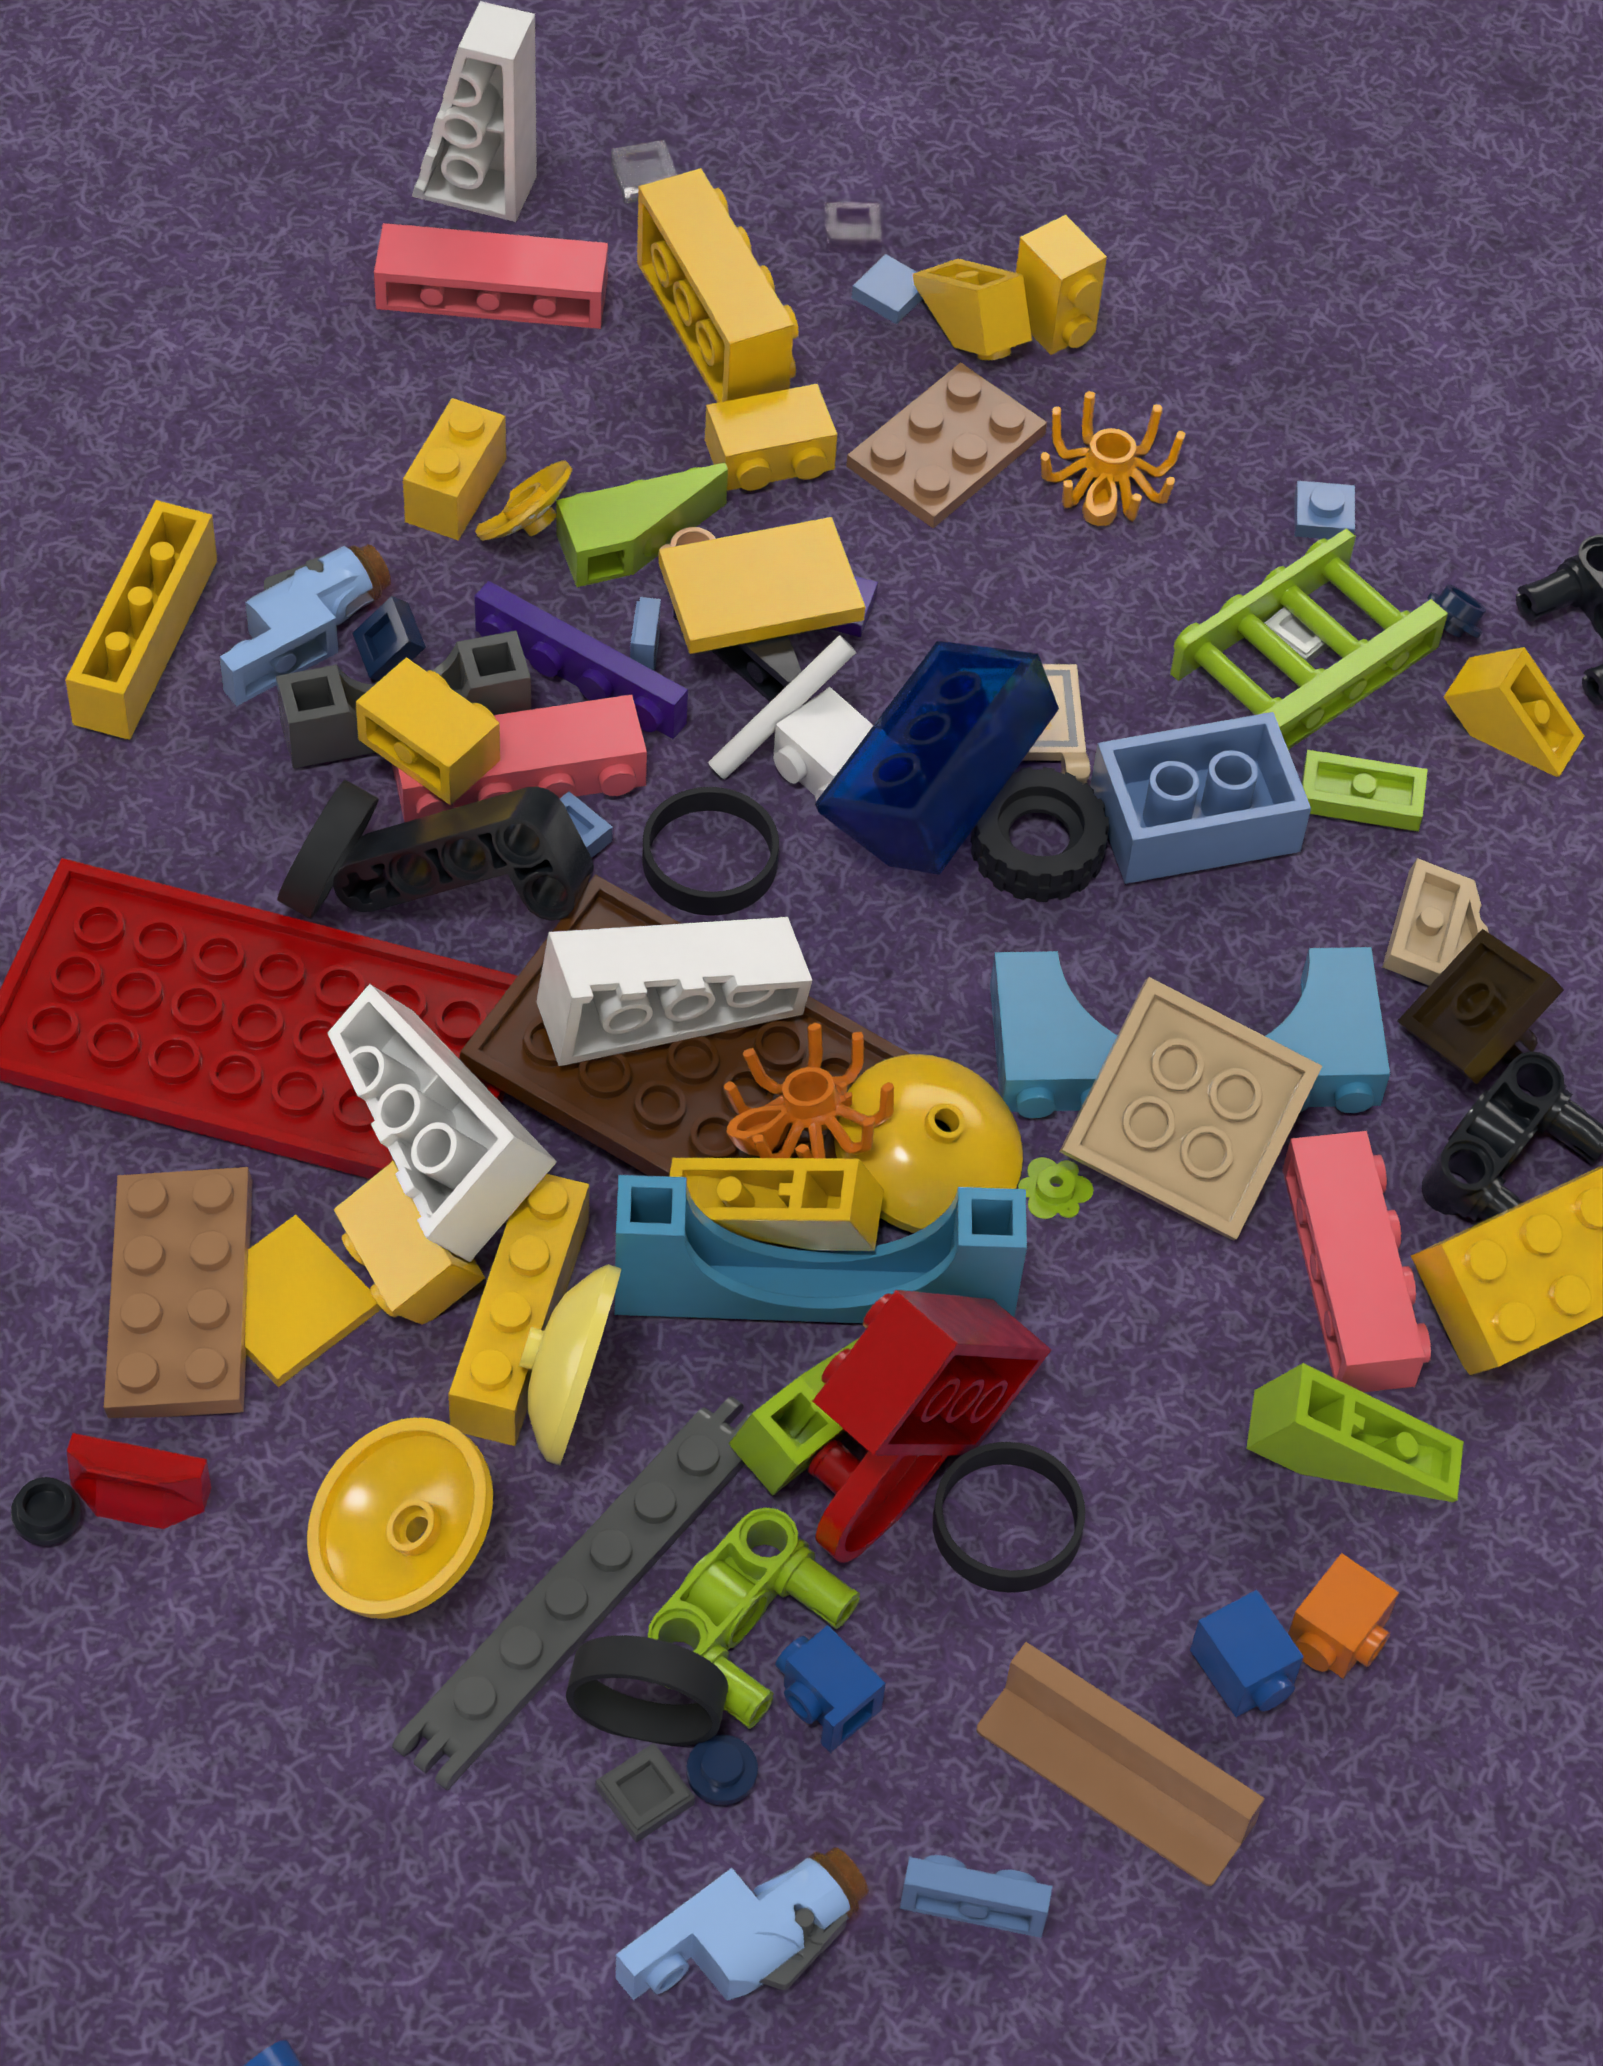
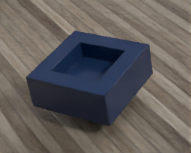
M393 596L385 601L352 633L368 676L376 681H380L406 657L412 661L426 648L409 603Z

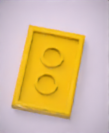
M832 517L659 549L658 563L689 654L864 620L865 605Z

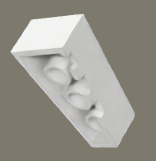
M480 1L458 46L443 94L444 98L441 108L435 119L432 129L433 134L420 168L421 172L414 187L412 197L516 222L536 179L535 14Z
M788 917L557 931L548 933L536 1002L558 1065L563 1066L803 1015L813 980Z
M369 984L327 1034L357 1096L365 1100L375 1120L371 1125L379 1142L388 1147L399 1170L395 1175L405 1195L413 1199L421 1215L418 1223L426 1239L470 1262L557 1161L413 1010Z

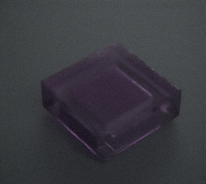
M825 202L826 253H881L880 203Z

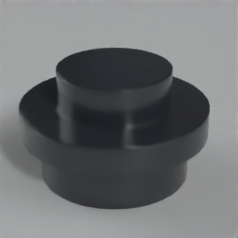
M41 1477L28 1482L15 1496L11 1506V1518L16 1532L24 1540L36 1545H53L64 1541L75 1532L82 1515L80 1500L75 1490L68 1484L51 1477Z

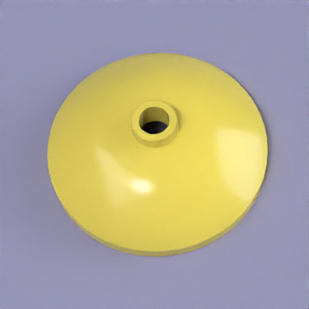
M608 1264L594 1270L564 1294L553 1310L545 1330L534 1327L530 1329L519 1366L532 1370L528 1387V1415L538 1448L547 1462L560 1465L598 1351L622 1268Z

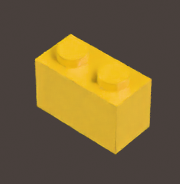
M1066 215L1020 237L1016 273L1023 274L1031 335L1050 355L1068 346L1071 348L1081 347L1096 333L1107 256Z
M818 384L706 405L705 443L713 464L726 463L727 491L739 488L753 491L763 488L770 482L795 477L809 480L820 476L826 471L835 470L837 432Z
M451 398L403 478L406 523L455 540L460 539L506 461L505 415Z
M407 657L356 701L358 740L449 805L454 803L500 761V725L494 715L482 704H472L452 690L445 679L438 673L431 670L425 671Z
M392 1161L333 1210L346 1231L342 1235L344 1246L357 1262L367 1268L374 1281L370 1290L378 1305L391 1317L399 1315L423 1325L434 1320L485 1279L474 1258L469 1262L426 1239L418 1223L421 1215L413 1199L405 1195L395 1175L399 1170L395 1162Z

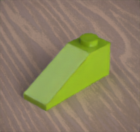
M1302 1363L1254 1390L1246 1449L1301 1475L1455 1502L1458 1500L1464 1441Z

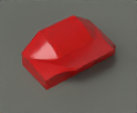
M72 1433L67 1448L70 1483L72 1488L96 1516L165 1529L205 1511L211 1491L207 1459Z

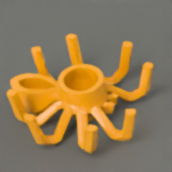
M1092 391L1086 392L1082 416V437L1084 444L1089 446V448L1084 447L1072 450L1066 448L1061 437V408L1054 407L1052 410V442L1059 456L1065 460L1081 458L1055 473L1052 472L1050 455L1047 452L1041 454L1042 479L1054 483L1063 481L1062 503L1064 508H1071L1077 505L1090 482L1094 479L1095 481L1090 486L1082 507L1085 521L1096 526H1108L1117 516L1116 485H1119L1123 513L1128 520L1133 522L1137 518L1142 496L1138 493L1132 495L1130 476L1152 502L1158 504L1168 502L1175 478H1166L1160 493H1157L1139 469L1152 477H1161L1167 473L1178 460L1185 433L1183 431L1177 432L1168 458L1158 467H1154L1143 459L1135 457L1144 456L1149 452L1158 430L1162 414L1161 405H1153L1146 434L1141 444L1136 446L1133 437L1120 429H1103L1093 435L1095 393ZM1087 468L1073 490L1072 480L1065 479L1081 469Z

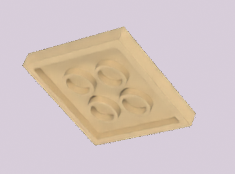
M1148 977L1059 1152L1234 1241L1237 1240L1322 1065Z

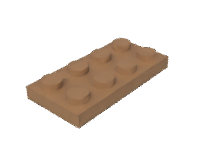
M248 1167L117 1175L104 1410L108 1418L176 1417L244 1412L247 1266L251 1237L253 1184Z

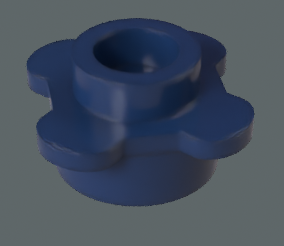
M1450 584L1446 585L1440 595L1430 592L1427 599H1432L1448 613L1444 626L1445 631L1456 637H1461L1465 631L1476 638L1480 637L1482 631L1477 625L1486 612L1485 607L1465 591Z

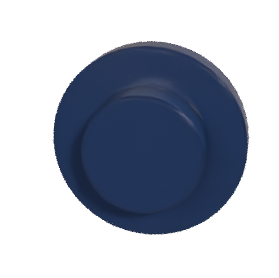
M715 1735L705 1742L698 1743L688 1757L686 1768L687 1780L693 1792L702 1800L715 1805H730L744 1799L752 1791L758 1772L757 1759L752 1749L744 1741L730 1735Z

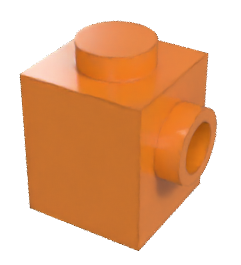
M1341 1553L1295 1611L1288 1635L1304 1656L1302 1661L1305 1664L1321 1672L1330 1669L1344 1679L1357 1661L1366 1667L1370 1666L1386 1644L1390 1632L1383 1627L1390 1618L1399 1592Z

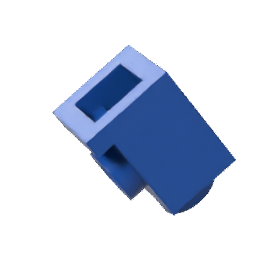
M829 1625L810 1640L806 1636L797 1638L783 1650L776 1660L775 1666L785 1675L784 1687L786 1690L784 1691V1696L787 1703L804 1722L812 1724L817 1720L823 1726L821 1744L829 1753L834 1751L882 1710L886 1683Z

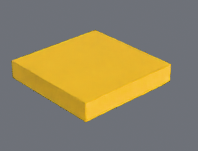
M297 1215L291 1217L248 1249L245 1321L246 1355L277 1387H280L382 1309L375 1301L371 1290Z

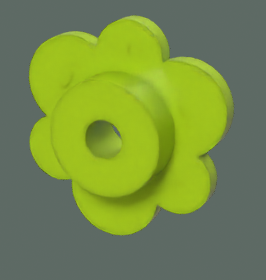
M1045 1157L1036 1158L1031 1161L1027 1169L1029 1177L1022 1179L1018 1184V1189H1026L1030 1212L1041 1219L1052 1218L1057 1213L1065 1218L1076 1216L1080 1209L1078 1203L1088 1201L1094 1191L1092 1183L1087 1178L1078 1176L1079 1169L1074 1162L1064 1160L1056 1164L1053 1160ZM1057 1183V1184H1059L1060 1186H1059V1187H1054V1186H1052L1051 1184Z

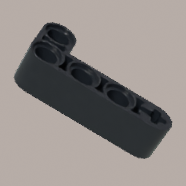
M536 786L522 788L367 833L359 838L334 875L333 887L336 896L350 909L359 912H373L508 874L527 909L539 918L553 921L567 917L574 909L593 876L594 865L562 801L550 790Z

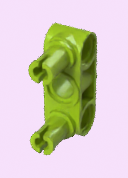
M760 1508L744 1516L719 1545L694 1566L680 1588L649 1624L648 1638L669 1643L684 1642L694 1648L693 1652L715 1664L728 1681V1692L724 1710L743 1723L748 1729H751L761 1720L771 1706L774 1692L728 1660V1650L741 1642L761 1619L768 1605L777 1595L787 1597L790 1594L828 1622L833 1628L838 1629L847 1621L857 1607L860 1593L814 1561L815 1552L809 1548V1543L798 1536L795 1522L786 1513L775 1508ZM760 1545H771L781 1553L772 1557H761L753 1553L751 1549Z

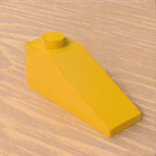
M672 1158L669 1177H687V1187L696 1206L712 1221L747 1239L808 1250L875 1251L884 1189L860 1159Z

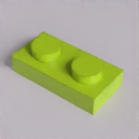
M1307 750L1301 784L1311 806L1310 814L1419 832L1423 818L1428 769Z

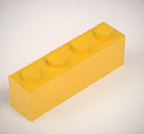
M155 500L65 679L73 725L128 740L131 739L217 563L212 514Z
M546 1174L508 1218L448 1394L450 1425L460 1432L516 1446L528 1409V1387L532 1370L520 1367L519 1364L531 1327L545 1330L553 1310L567 1291L589 1224V1184Z

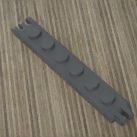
M733 1396L726 1399L714 1413L706 1407H702L395 1738L392 1748L405 1757L417 1746L423 1737L427 1739L428 1742L417 1754L414 1765L426 1774L446 1754L450 1759L439 1770L435 1782L444 1789L449 1790L746 1465L730 1447L729 1442L753 1411L736 1428L730 1426V1423L742 1412L744 1407Z

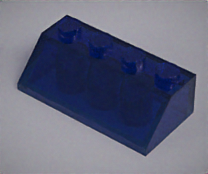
M937 641L815 802L818 813L889 867L940 875L1059 710L1039 654Z

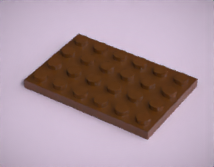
M595 874L586 886L574 909L567 917L559 921L552 932L682 923ZM547 937L460 1051L459 1059L474 1075L648 1176L669 1177L672 1158H760V1156L749 1155L738 1149L727 1135L729 1122L738 1114L733 1110L723 1086L729 1081L733 1082L737 1086L745 1104L752 1108L762 1107L781 1095L770 1093L756 1083L743 1056L744 1050L754 1048L765 1073L779 1084H783L787 1076L792 1072L807 1067L809 1060L807 1027L815 1022L819 1023L822 1028L823 1057L820 1068L829 1072L832 1077L844 1075L851 1064L852 1034L854 1032H862L864 1035V1063L854 1082L861 1074L875 1064L889 1058L909 1055L910 1053L808 996L803 1015L559 1066L536 1002ZM854 1082L847 1086V1091ZM826 1129L822 1132L825 1157L837 1158L834 1136L829 1129ZM803 1130L795 1148L798 1145L806 1144L811 1151L809 1132ZM787 1135L781 1143V1145L779 1146V1148H777L772 1153H778L782 1149L783 1144L787 1138ZM795 1149L790 1158H799ZM764 1242L765 1244L772 1245V1246H777V1247H782V1248L797 1249V1250L800 1249V1248L792 1247V1246H786V1245H780V1244H775V1243Z

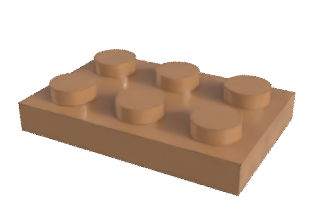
M960 362L847 455L846 467L931 528H934L1046 434L1047 422Z

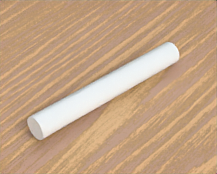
M839 635L708 762L713 770L725 780L775 732L778 722L800 708L856 654L852 646Z

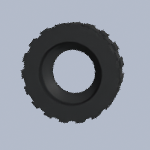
M1043 767V769L1020 768L1019 772L1012 774L1008 772L999 776V780L996 783H990L984 789L982 799L978 798L971 832V854L973 861H977L979 865L978 871L984 879L988 878L991 880L993 887L999 891H1007L1013 894L1014 898L1021 900L1025 898L1035 899L1036 902H1048V899L1055 898L1062 900L1069 898L1071 893L1077 890L1081 892L1088 887L1089 880L1092 877L1096 878L1100 872L1101 863L1104 861L1109 831V817H1105L1104 814L1106 807L1102 799H1098L1094 795L1093 788L1087 783L1079 782L1076 780V776L1070 773H1059L1054 771V768ZM1044 813L1057 818L1065 825L1070 841L1066 849L1058 855L1036 856L1015 848L1009 838V829L1013 822L1023 815Z

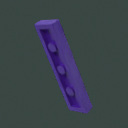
M490 581L474 596L475 630L479 632L480 636L484 637L517 631L525 658L529 660L532 667L540 674L547 677L557 675L577 686L580 692L590 701L632 694L640 727L644 731L654 732L657 730L674 739L687 724L688 689Z

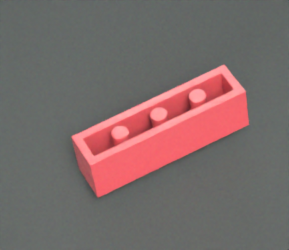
M383 223L374 269L376 309L601 329L608 281V243Z
M631 694L494 715L500 725V761L451 805L392 764L404 822H408L526 787L538 786L556 794L559 798L568 791L576 797L596 793H604L609 796L624 795L635 787L646 786L647 750Z
M1367 1131L1291 1138L1282 1170L1333 1378L1362 1392L1415 1387L1423 1363L1430 1361L1431 1343L1426 1325L1424 1323L1417 1324L1412 1305H1414L1416 1300V1286L1412 1269L1409 1266L1402 1267L1398 1253L1401 1244V1227L1396 1211L1387 1210L1383 1193L1386 1191L1387 1177L1383 1158L1381 1155H1373Z

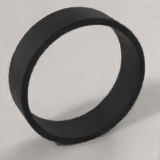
M344 780L339 785L296 856L279 891L277 901L309 919L314 917L333 887L334 875L359 838L362 837L376 809L379 798L347 780Z
M698 787L679 792L663 801L652 812L645 825L642 864L646 879L658 896L680 910L708 916L725 915L740 911L754 904L768 891L777 873L779 836L776 825L769 813L758 802L740 792L721 787ZM699 811H718L737 816L754 826L765 839L770 850V858L763 870L746 884L730 890L710 892L691 889L670 879L656 864L650 848L657 834L676 818Z
M1017 1442L989 1443L966 1452L951 1464L944 1473L935 1497L932 1520L934 1538L946 1562L967 1581L979 1587L997 1592L1017 1593L1030 1591L1056 1579L1073 1561L1078 1551L1084 1528L1085 1502L1075 1477L1062 1462L1048 1452ZM1016 1465L1031 1469L1049 1479L1065 1496L1073 1514L1074 1534L1067 1546L1057 1556L1037 1567L1024 1570H1003L987 1566L967 1555L955 1543L948 1532L942 1506L949 1491L964 1476L983 1467Z
M604 1636L589 1640L577 1649L566 1690V1700L569 1707L581 1719L609 1734L668 1746H688L705 1742L717 1734L728 1692V1681L723 1672L711 1661L679 1645L640 1636ZM626 1678L651 1682L678 1691L697 1703L663 1704L646 1701L613 1690L597 1679Z

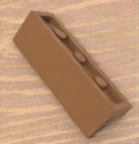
M1027 1642L1024 1643L1010 1662L1004 1690L980 1720L976 1728L980 1736L1206 1886H1212L1253 1829L1265 1799Z

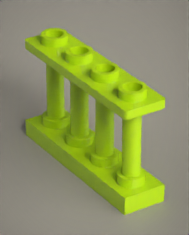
M1346 528L1329 540L1323 538L1315 542L1302 558L1288 567H1277L1268 574L1261 585L1244 596L1241 594L1233 596L1222 606L1217 614L1203 623H1193L1186 627L1175 640V651L1170 674L1179 681L1202 666L1254 715L1273 712L1289 750L1436 650L1440 644L1448 613L1432 599L1411 613L1408 610L1400 612L1349 567L1356 536ZM1330 581L1378 623L1384 631L1369 641L1366 639L1359 641L1308 595ZM1285 607L1343 659L1326 670L1324 668L1315 669L1271 630L1265 622ZM1246 638L1300 688L1283 699L1281 697L1273 699L1222 652L1241 639Z

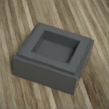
M655 1743L595 1781L596 1790L636 1843L695 1805V1796Z

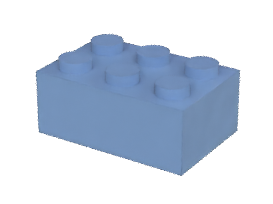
M1273 712L1099 742L1097 744L1090 787L1094 789V795L1098 799L1101 798L1106 807L1104 814L1105 817H1109L1108 839L1125 884L1301 851L1311 806Z

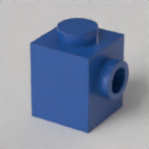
M1257 1589L1198 1620L1190 1648L1191 1653L1235 1717L1256 1706L1260 1711H1267L1284 1702L1295 1690L1294 1684L1304 1657Z

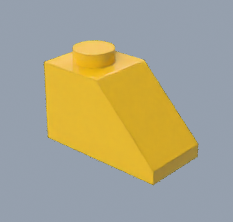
M955 259L912 274L914 286L954 348L975 353L980 360H996L1009 356L1012 347L1032 341L1023 274L962 259Z
M1525 647L1469 657L1444 695V699L1471 737L1555 777L1561 775L1584 738V734Z

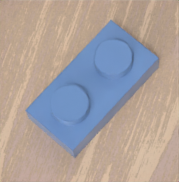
M932 1855L924 1860L909 1857L900 1909L1042 1938L1052 1886L1037 1883L1033 1876L1021 1871L1001 1870L991 1874L967 1869L961 1861L948 1856Z

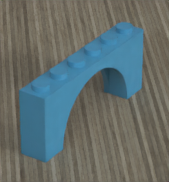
M1371 947L1309 948L1300 980L1301 998L1283 1023L1265 1037L1322 1065L1300 1112L1308 1107H1336L1344 1113H1359L1372 1106H1381L1390 1077L1372 949ZM1058 951L995 952L990 991L1000 1096L1006 1102L1011 1112H1018L1021 1116L1027 1118H1042L1054 1111H1080L1118 1035L1102 1026L1078 1002L1064 978Z
M618 1175L615 1266L622 1269L615 1291L614 1315L863 1323L865 1315L878 1299L885 1294H893L895 1290L993 1299L1014 1317L1027 1250L1026 1189L958 1187L953 1202L936 1221L912 1235L877 1245L875 1251H809L760 1243L721 1227L696 1206L687 1187V1177Z

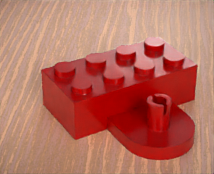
M895 1290L893 1294H885L873 1304L865 1315L863 1326L867 1329L852 1349L841 1351L825 1368L821 1376V1380L825 1384L812 1402L868 1450V1453L860 1461L844 1447L841 1441L832 1440L818 1452L808 1469V1472L813 1477L816 1476L836 1494L820 1519L815 1539L838 1562H848L860 1556L893 1526L906 1512L948 1455H963L977 1448L1052 1351V1349L993 1299Z

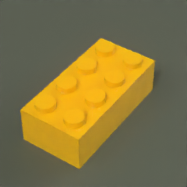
M701 168L638 186L637 264L716 402L790 389V379L796 375V366L792 355L793 339L798 337L799 332L795 314L789 305H782L777 297L774 282L768 268L765 265L759 266L752 255L749 237L742 226L736 227L729 216L727 201L721 189H713Z
M1603 1165L1411 1255L1457 1356L1469 1375L1506 1364L1603 1316Z

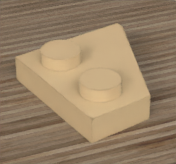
M1417 858L1407 876L1382 967L1430 986L1482 929L1489 933L1487 926L1480 918L1481 902L1475 880Z

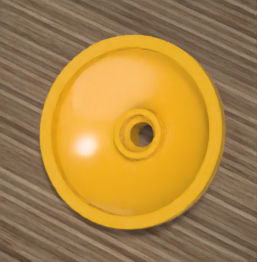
M902 1055L886 1059L867 1069L847 1091V1093L852 1092V1105L848 1107L864 1115L871 1116L879 1111L881 1087L888 1082L894 1086V1112L891 1118L874 1127L873 1144L870 1151L860 1154L847 1153L834 1137L837 1158L860 1159L884 1189L880 1218L908 1232L916 1233L944 1214L953 1202L958 1187L1016 1189L1023 1163L1022 1141L1017 1123L999 1093L987 1081L969 1068L954 1061L932 1055ZM838 1116L837 1120L850 1139L855 1143L860 1142L862 1126L842 1116ZM935 1119L944 1122L951 1132L939 1129Z
M407 1418L390 1422L367 1433L348 1448L323 1480L312 1505L308 1522V1558L315 1579L323 1591L337 1604L352 1613L375 1619L396 1618L411 1614L432 1604L448 1592L463 1577L479 1553L491 1520L493 1507L492 1479L486 1460L479 1448L471 1439L455 1427L430 1418Z

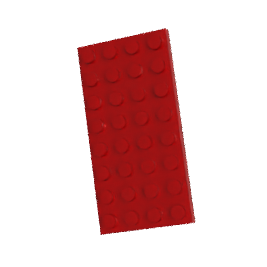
M61 858L0 988V1081L371 1179L394 1160L388 1147L379 1142L371 1125L375 1120L365 1100L357 1096L327 1034L366 987L371 984L413 1010L459 1058L460 1051L518 976ZM476 1076L502 1103L505 1092Z

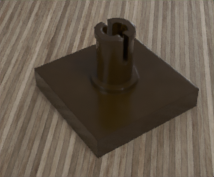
M1482 929L1397 1022L1417 1041L1475 1084H1478L1501 1058L1510 1065L1517 1056L1523 1053L1515 1045L1516 1042L1519 1041L1528 1051L1535 1050L1538 1044L1537 1037L1529 1028L1564 989L1546 971Z

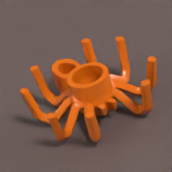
M816 1022L807 1027L809 1048L807 1067L792 1072L787 1076L783 1084L777 1083L765 1073L754 1048L744 1050L743 1056L756 1083L770 1093L781 1096L762 1107L752 1108L745 1104L737 1086L731 1081L727 1082L723 1087L733 1110L738 1114L727 1126V1135L732 1143L749 1155L760 1156V1158H790L794 1149L799 1158H826L822 1132L829 1129L847 1153L860 1154L870 1151L873 1144L874 1127L891 1118L894 1112V1086L888 1082L881 1087L879 1111L874 1115L867 1116L848 1107L852 1105V1092L847 1093V1086L854 1082L864 1063V1035L862 1032H854L852 1034L851 1064L842 1076L832 1077L829 1072L820 1068L823 1057L822 1028ZM838 1116H842L862 1126L860 1142L855 1143L850 1139L837 1120ZM803 1130L809 1132L811 1151L806 1144L798 1145L795 1148ZM787 1135V1138L783 1144L782 1149L778 1153H772L777 1148H779V1146L781 1145V1143Z

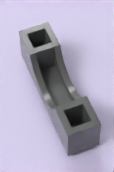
M517 631L458 641L449 656L432 670L442 676L452 690L472 704H482L493 715L531 710V676ZM337 664L276 676L280 722L293 768L376 753L358 740L356 701L374 685L361 683L348 677Z

